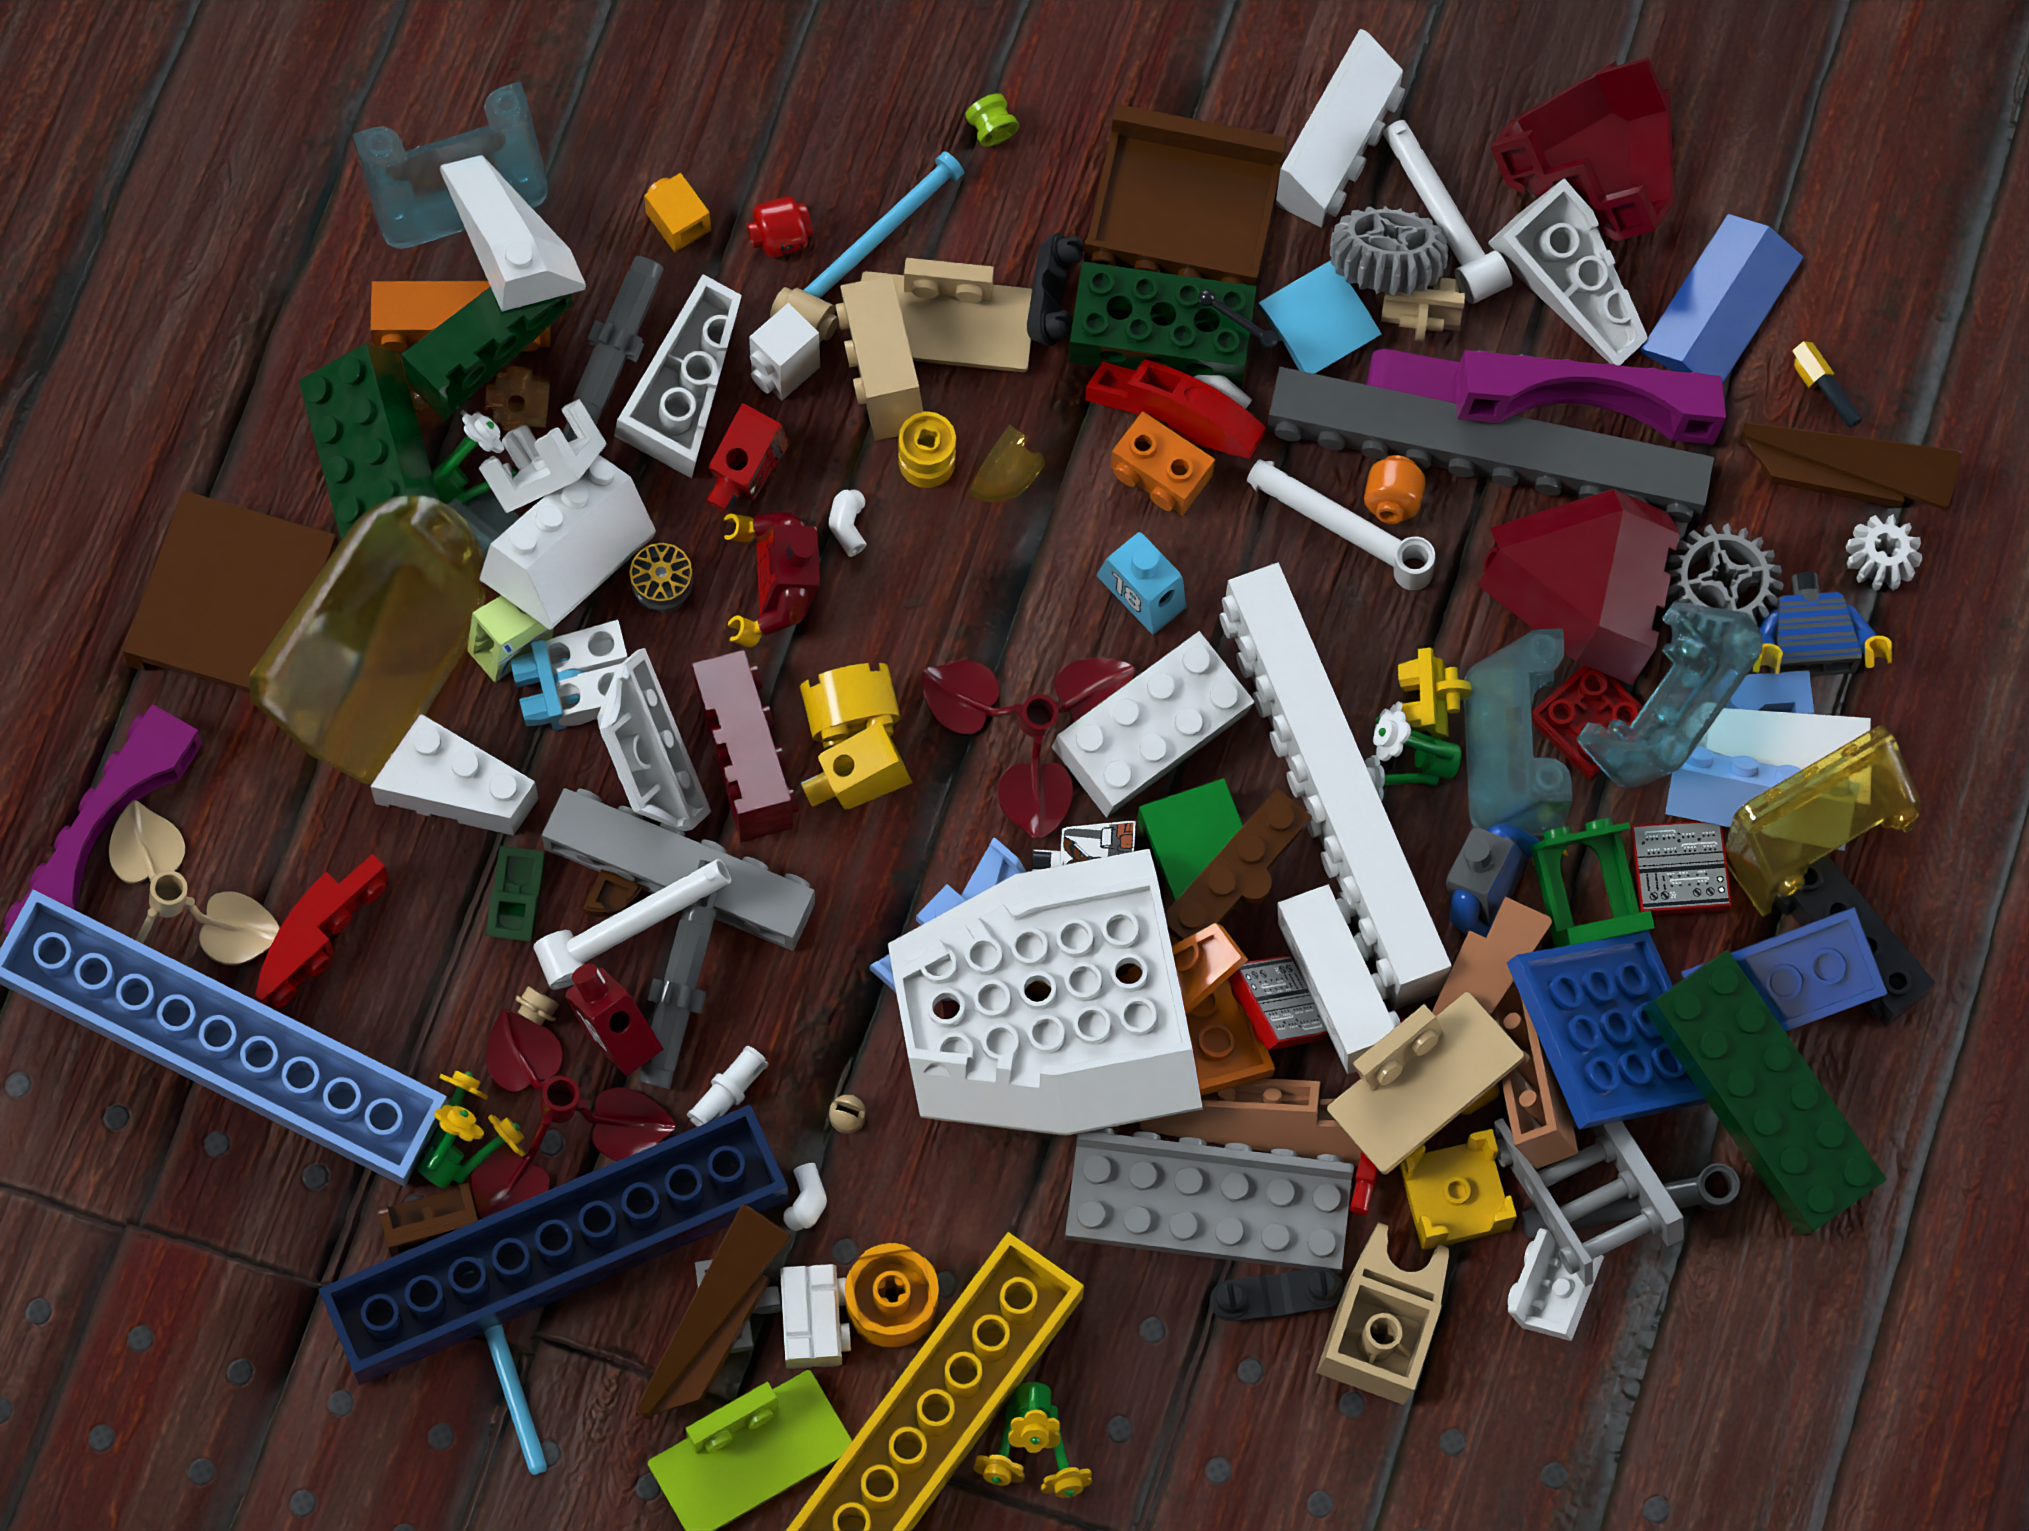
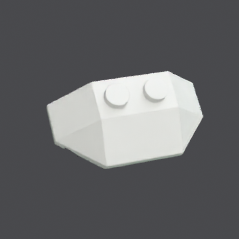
M639 649L617 667L597 716L601 736L608 748L633 812L683 831L692 830L711 812V809L646 649Z

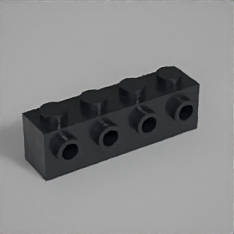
M1815 845L1775 876L1769 888L1772 892V900L1783 914L1787 916L1791 914L1800 926L1855 907L1888 992L1886 995L1861 1003L1864 1011L1872 1019L1877 1020L1879 1018L1887 1027L1928 996L1936 982L1820 846Z

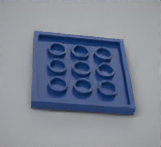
M1649 931L1518 954L1507 962L1579 1130L1707 1103L1642 1008L1673 986Z

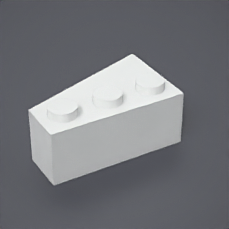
M422 714L419 715L371 785L375 804L386 807L394 805L416 810L417 814L430 817L431 814L458 820V823L510 835L516 833L538 800L535 781Z

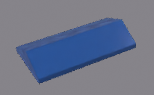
M1728 214L1645 341L1640 352L1672 371L1698 372L1721 376L1723 385L1798 268L1803 256L1769 226Z

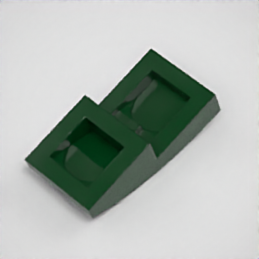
M499 846L494 891L491 890L485 936L532 942L547 852Z

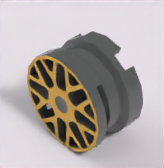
M657 543L651 544L638 552L632 560L630 577L633 596L639 605L648 611L650 609L661 611V614L674 612L684 606L683 603L691 596L694 586L691 562L684 551L675 545ZM678 553L681 554L684 558H680L679 556H677Z

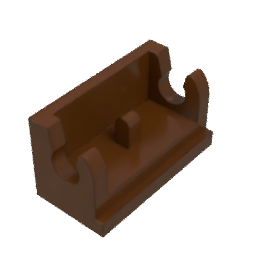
M469 1183L459 1185L460 1188L401 1204L389 1207L388 1205L379 1206L378 1210L391 1258L478 1221Z

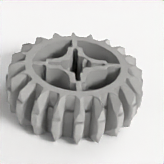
M1386 206L1383 209L1377 210L1367 207L1365 212L1353 210L1351 216L1341 217L1340 223L1335 225L1334 232L1331 235L1330 256L1331 264L1335 266V273L1345 276V282L1349 284L1358 283L1361 290L1369 288L1375 290L1376 294L1383 291L1389 292L1392 296L1396 292L1411 295L1413 290L1426 291L1428 286L1437 285L1438 278L1443 277V271L1447 266V237L1442 234L1441 227L1433 225L1432 219L1419 218L1417 212L1406 213L1402 211V208L1390 210Z
M1729 523L1723 526L1721 534H1717L1711 524L1705 527L1703 536L1693 530L1687 537L1688 543L1680 540L1676 551H1674L1676 555H1669L1665 566L1669 569L1665 572L1671 574L1666 601L1674 602L1670 608L1671 616L1684 614L1685 617L1681 623L1683 629L1691 627L1694 623L1699 626L1697 630L1698 638H1703L1707 630L1714 632L1713 638L1716 643L1722 641L1724 632H1728L1734 642L1740 639L1742 630L1750 636L1754 635L1758 629L1757 623L1760 624L1762 619L1768 617L1770 610L1777 609L1779 599L1776 596L1780 595L1783 590V583L1776 580L1781 575V566L1770 564L1775 557L1774 550L1761 552L1762 537L1756 538L1752 542L1746 540L1748 536L1746 528L1741 529L1738 536L1732 535ZM1708 557L1707 572L1698 574L1697 579L1688 580V569L1697 561ZM1729 558L1735 559L1743 565H1737L1730 561ZM1724 585H1730L1728 591L1727 587H1724ZM1756 586L1757 597L1747 606L1737 609L1738 594L1746 592L1748 587ZM1701 601L1710 602V603H1712L1717 609L1711 608V607L1707 606L1706 604H1704V603L1701 602Z

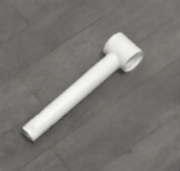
M1399 120L1389 125L1383 132L1384 137L1396 157L1400 160L1403 169L1435 223L1442 228V234L1447 237V243L1461 267L1455 269V278L1458 281L1461 293H1465V299L1470 304H1474L1512 286L1511 273L1505 260L1496 250L1485 255L1426 154L1420 148L1406 121Z
M1259 459L1251 469L1247 482L1252 485L1256 492L1260 489L1276 497L1289 507L1393 566L1395 580L1401 587L1407 590H1420L1431 582L1434 573L1435 551L1431 543L1426 539L1409 537L1403 541L1399 540L1293 477H1289L1274 467L1275 462ZM1409 558H1418L1425 563V566L1420 569H1410L1403 562Z
M716 859L692 872L689 876L679 879L575 937L570 930H562L538 940L533 948L550 989L558 990L574 985L572 974L588 960L688 907L700 898L706 897L730 884L731 876L724 863L720 859Z

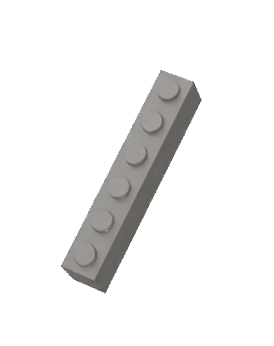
M566 788L563 789L542 833L544 850L598 872L603 869L643 885V889L652 894L683 877L689 876L698 869L700 860L712 862L720 859L729 871L731 883L718 890L713 908L716 911L715 920L794 951L815 905V890L809 888L810 884L806 880L793 874H785L782 877L768 871L767 865L757 859L744 857L743 860L726 854L727 850L721 845L710 840H702L701 843L684 837L685 833L682 830L664 823H660L659 826L643 820V815L633 812L632 808L619 806L618 809L605 805L601 803L602 799L588 790L578 789L577 792Z

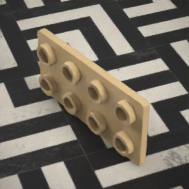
M906 258L904 275L892 274L912 359L918 362L1026 372L1028 370L1031 339L1027 333V319L1032 289L993 285L994 267ZM865 271L862 273L861 281L891 274Z
M1466 992L1437 1016L1423 1004L1354 1061L1353 1065L1361 1079L1329 1104L1327 1110L1377 1169L1385 1175L1525 1060V1055L1469 992Z

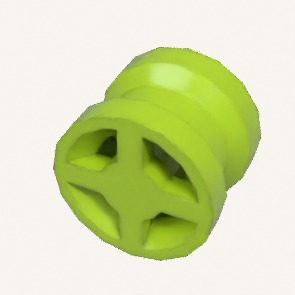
M995 93L981 98L971 105L965 113L969 124L976 126L978 130L977 139L983 147L995 146L1006 141L1019 128L1016 117L1008 114L1006 110L1007 101L1002 94Z

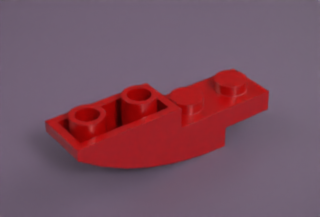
M1147 359L1142 361L1137 370L1102 362L1086 386V401L1138 415L1143 411L1155 420L1167 422V428L1193 445L1218 450L1232 456L1250 459L1266 432V427L1250 412L1212 386L1186 373Z
M371 854L339 884L325 872L294 906L275 936L261 969L255 993L259 1003L271 1009L274 1007L282 1008L297 993L296 987L308 976L311 978L318 976L327 968L331 962L330 956L334 953L327 935L329 933L335 935L341 932L353 918L352 913L364 902L366 904L374 902L386 889L385 883L389 878L385 865L374 854Z

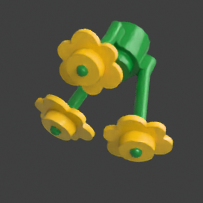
M455 1071L452 1078L440 1074V1079L456 1086L457 1089L449 1105H443L441 1109H436L434 1116L440 1121L438 1129L431 1143L423 1152V1159L416 1167L419 1173L426 1179L443 1189H447L453 1180L462 1184L473 1169L506 1142L521 1157L526 1154L519 1145V1142L524 1139V1136L519 1131V1124L513 1123L507 1117L500 1121L495 1115L491 1114L488 1119L494 1125L499 1135L466 1163L461 1164L460 1161L463 1159L464 1154L452 1145L457 1135L463 1140L471 1142L473 1138L481 1139L484 1131L475 1124V1116L467 1109L460 1107V1104L466 1092L485 1100L489 1097L477 1090L480 1081L472 1078L471 1072L463 1074Z
M1027 1382L1017 1386L1014 1390V1404L1006 1406V1423L998 1454L990 1455L989 1457L977 1456L973 1468L974 1471L983 1475L987 1482L995 1485L1004 1486L1010 1484V1482L1019 1483L1025 1477L1023 1473L1024 1467L1018 1463H1012L1007 1458L1010 1445L1020 1448L1025 1447L1030 1453H1037L1042 1448H1054L1059 1472L1043 1479L1044 1483L1041 1485L1042 1493H1056V1496L1060 1498L1072 1497L1081 1493L1084 1487L1092 1483V1473L1090 1469L1079 1470L1068 1465L1060 1433L1058 1408L1051 1405V1389L1045 1384L1038 1382Z

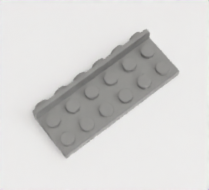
M1111 1128L1078 1133L1065 1240L1305 1270L1328 1268L1335 1273L1341 1274L1354 1164L1344 1163V1158L1330 1154L1318 1155L1317 1159L1298 1157V1152L1289 1149H1273L1271 1154L1253 1152L1251 1146L1241 1143H1228L1225 1145V1148L1207 1146L1205 1140L1192 1137L1180 1138L1179 1142L1161 1140L1160 1135L1151 1132H1135L1133 1137L1115 1135V1130Z

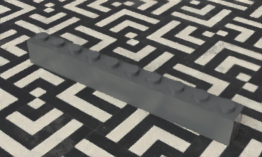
M1279 367L1266 431L1275 433L1278 438L1286 441L1305 439L1318 442L1321 447L1329 450L1348 448L1361 451L1363 455L1373 459H1385L1393 455L1404 456L1413 460L1419 468L1434 466L1448 469L1451 474L1459 477H1472L1473 475L1487 477L1502 486L1521 484L1535 487L1538 492L1545 495L1564 493L1583 499L1614 489L1668 512L1673 521L1687 523L1691 520L1700 521L1706 503L1714 457L1519 416H1512L1500 424L1457 419L1456 403Z

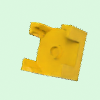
M1493 1129L1470 1134L1466 1144L1425 1153V1145H1422L1399 1164L1422 1251L1436 1248L1438 1244L1445 1246L1512 1229L1517 1215L1511 1195L1505 1198L1495 1163L1498 1147Z

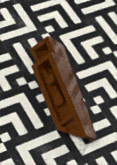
M1750 422L1744 424L1739 439L1741 445H1747L1760 462L1761 471L1770 483L1901 508L1905 496L1939 509L1948 510L1962 455L1961 451Z
M742 1204L636 1407V1411L646 1420L653 1419L654 1415L679 1407L688 1408L703 1402L770 1283L769 1278L763 1275V1272L787 1244L791 1236L745 1204Z

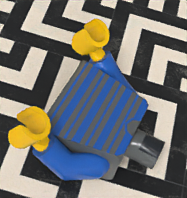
M1814 572L1798 573L1791 577L1793 595L1779 598L1777 609L1769 611L1770 615L1762 619L1753 636L1755 653L1753 672L1757 673L1760 671V666L1767 665L1771 667V673L1774 674L1809 670L1810 676L1852 674L1857 671L1862 660V653L1865 655V666L1867 668L1874 667V658L1876 657L1886 659L1888 664L1892 663V643L1890 639L1885 636H1877L1853 606L1846 604L1842 593H1820L1818 575Z
M1510 823L1492 825L1486 831L1478 827H1474L1471 830L1446 881L1450 920L1466 937L1469 930L1485 938L1487 937L1504 898L1510 899L1529 863L1527 858L1532 857L1534 865L1530 846L1538 843V838ZM1566 850L1562 853V856H1568Z

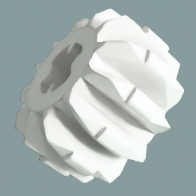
M1894 514L1888 516L1885 524L1876 515L1870 517L1867 523L1868 526L1858 524L1853 531L1855 538L1849 539L1846 545L1847 552L1852 554L1847 561L1848 568L1860 569L1856 577L1858 583L1865 581L1867 578L1872 579L1874 591L1880 589L1883 581L1887 583L1892 591L1899 587L1900 580L1911 581L1915 575L1914 567H1918L1922 561V554L1916 551L1921 545L1920 537H1908L1912 528L1910 523L1904 524L1900 528L1895 526Z

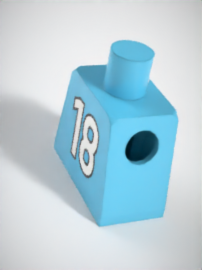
M1140 532L1136 533L1112 553L1097 573V577L1152 635H1155L1186 609L1184 584L1180 572ZM1164 597L1166 600L1159 604L1160 599Z

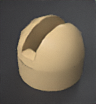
M854 1095L839 1096L832 1102L829 1109L831 1125L837 1131L844 1134L857 1132L862 1128L866 1120L865 1105ZM841 1105L859 1111V1114L856 1117L836 1109Z

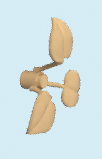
M132 801L122 812L114 826L109 844V861L115 874L126 883L137 884L147 878L151 881L149 894L151 908L148 910V915L135 941L141 944L144 943L158 915L170 918L177 916L186 908L196 921L205 924L199 934L200 945L209 958L217 963L230 966L241 965L252 961L267 951L280 929L274 917L257 901L237 892L214 894L208 901L207 915L202 914L195 905L194 898L187 897L188 887L185 878L178 872H175L180 867L185 856V843L181 833L167 819L150 811L139 801Z

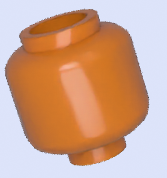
M1399 455L1388 456L1373 464L1369 471L1364 493L1365 506L1380 521L1388 524H1396L1416 516L1421 507L1425 489V476L1413 460Z

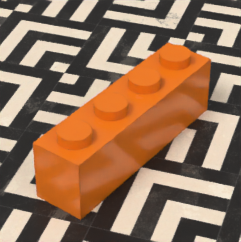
M372 281L371 335L374 345L394 352L405 351L490 287L489 282ZM551 325L523 351H535L540 347H550Z

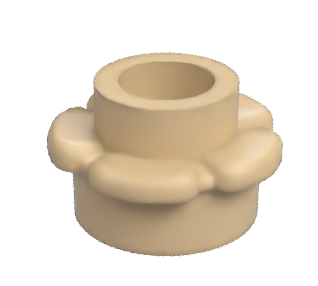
M530 986L526 988L522 997L516 996V1001L522 1004L518 1013L540 1026H542L545 1019L555 1021L556 1018L553 1015L559 1004Z

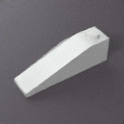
M483 155L440 166V172L501 311L585 290V281L570 248Z
M1564 178L1516 215L1488 243L1501 254L1510 269L1610 364L1620 366L1648 337L1628 291L1623 288L1614 268L1615 260L1612 253L1606 249L1597 228L1599 223L1593 210Z

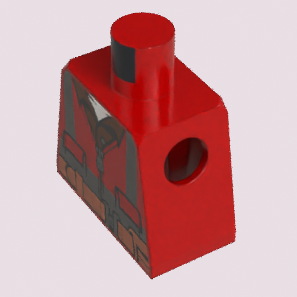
M744 403L741 404L709 465V469L717 481L706 500L710 505L724 513L730 514L740 495L750 500H754L758 496L790 444L781 423ZM746 465L743 469L736 470L739 466Z

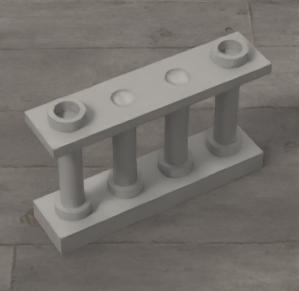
M1570 1111L1573 1128L1577 1127V1124ZM1501 1118L1494 1122L1495 1138L1498 1147L1497 1160L1502 1167L1510 1166L1561 1249L1558 1252L1565 1269L1570 1275L1577 1273L1585 1287L1594 1283L1592 1259L1649 1231L1653 1235L1659 1233L1667 1247L1684 1239L1683 1215L1622 1121L1591 1127L1597 1136L1595 1144L1579 1151L1574 1156L1560 1160L1537 1172L1533 1165L1514 1146L1512 1132L1504 1119ZM1603 1160L1606 1163L1613 1161L1620 1172L1618 1173L1617 1180L1558 1207L1547 1187ZM1627 1196L1630 1199L1636 1197L1643 1208L1641 1209V1215L1584 1243L1580 1242L1569 1224L1622 1197Z

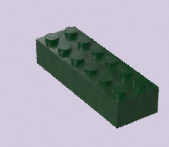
M1729 950L1713 957L1642 1007L1799 1236L1814 1232L1887 1180Z

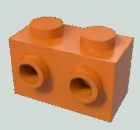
M1142 411L1112 450L1110 468L1113 469L1115 476L1124 484L1131 487L1137 485L1148 492L1151 500L1160 508L1166 511L1173 509L1183 516L1212 478L1215 459Z

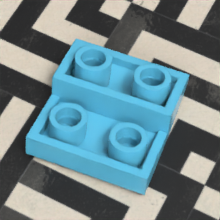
M1331 260L1256 303L1270 329L1277 333L1278 341L1284 342L1296 366L1302 372L1315 374L1381 335L1377 325L1355 290L1349 283L1345 282V276L1335 273V266L1331 264Z

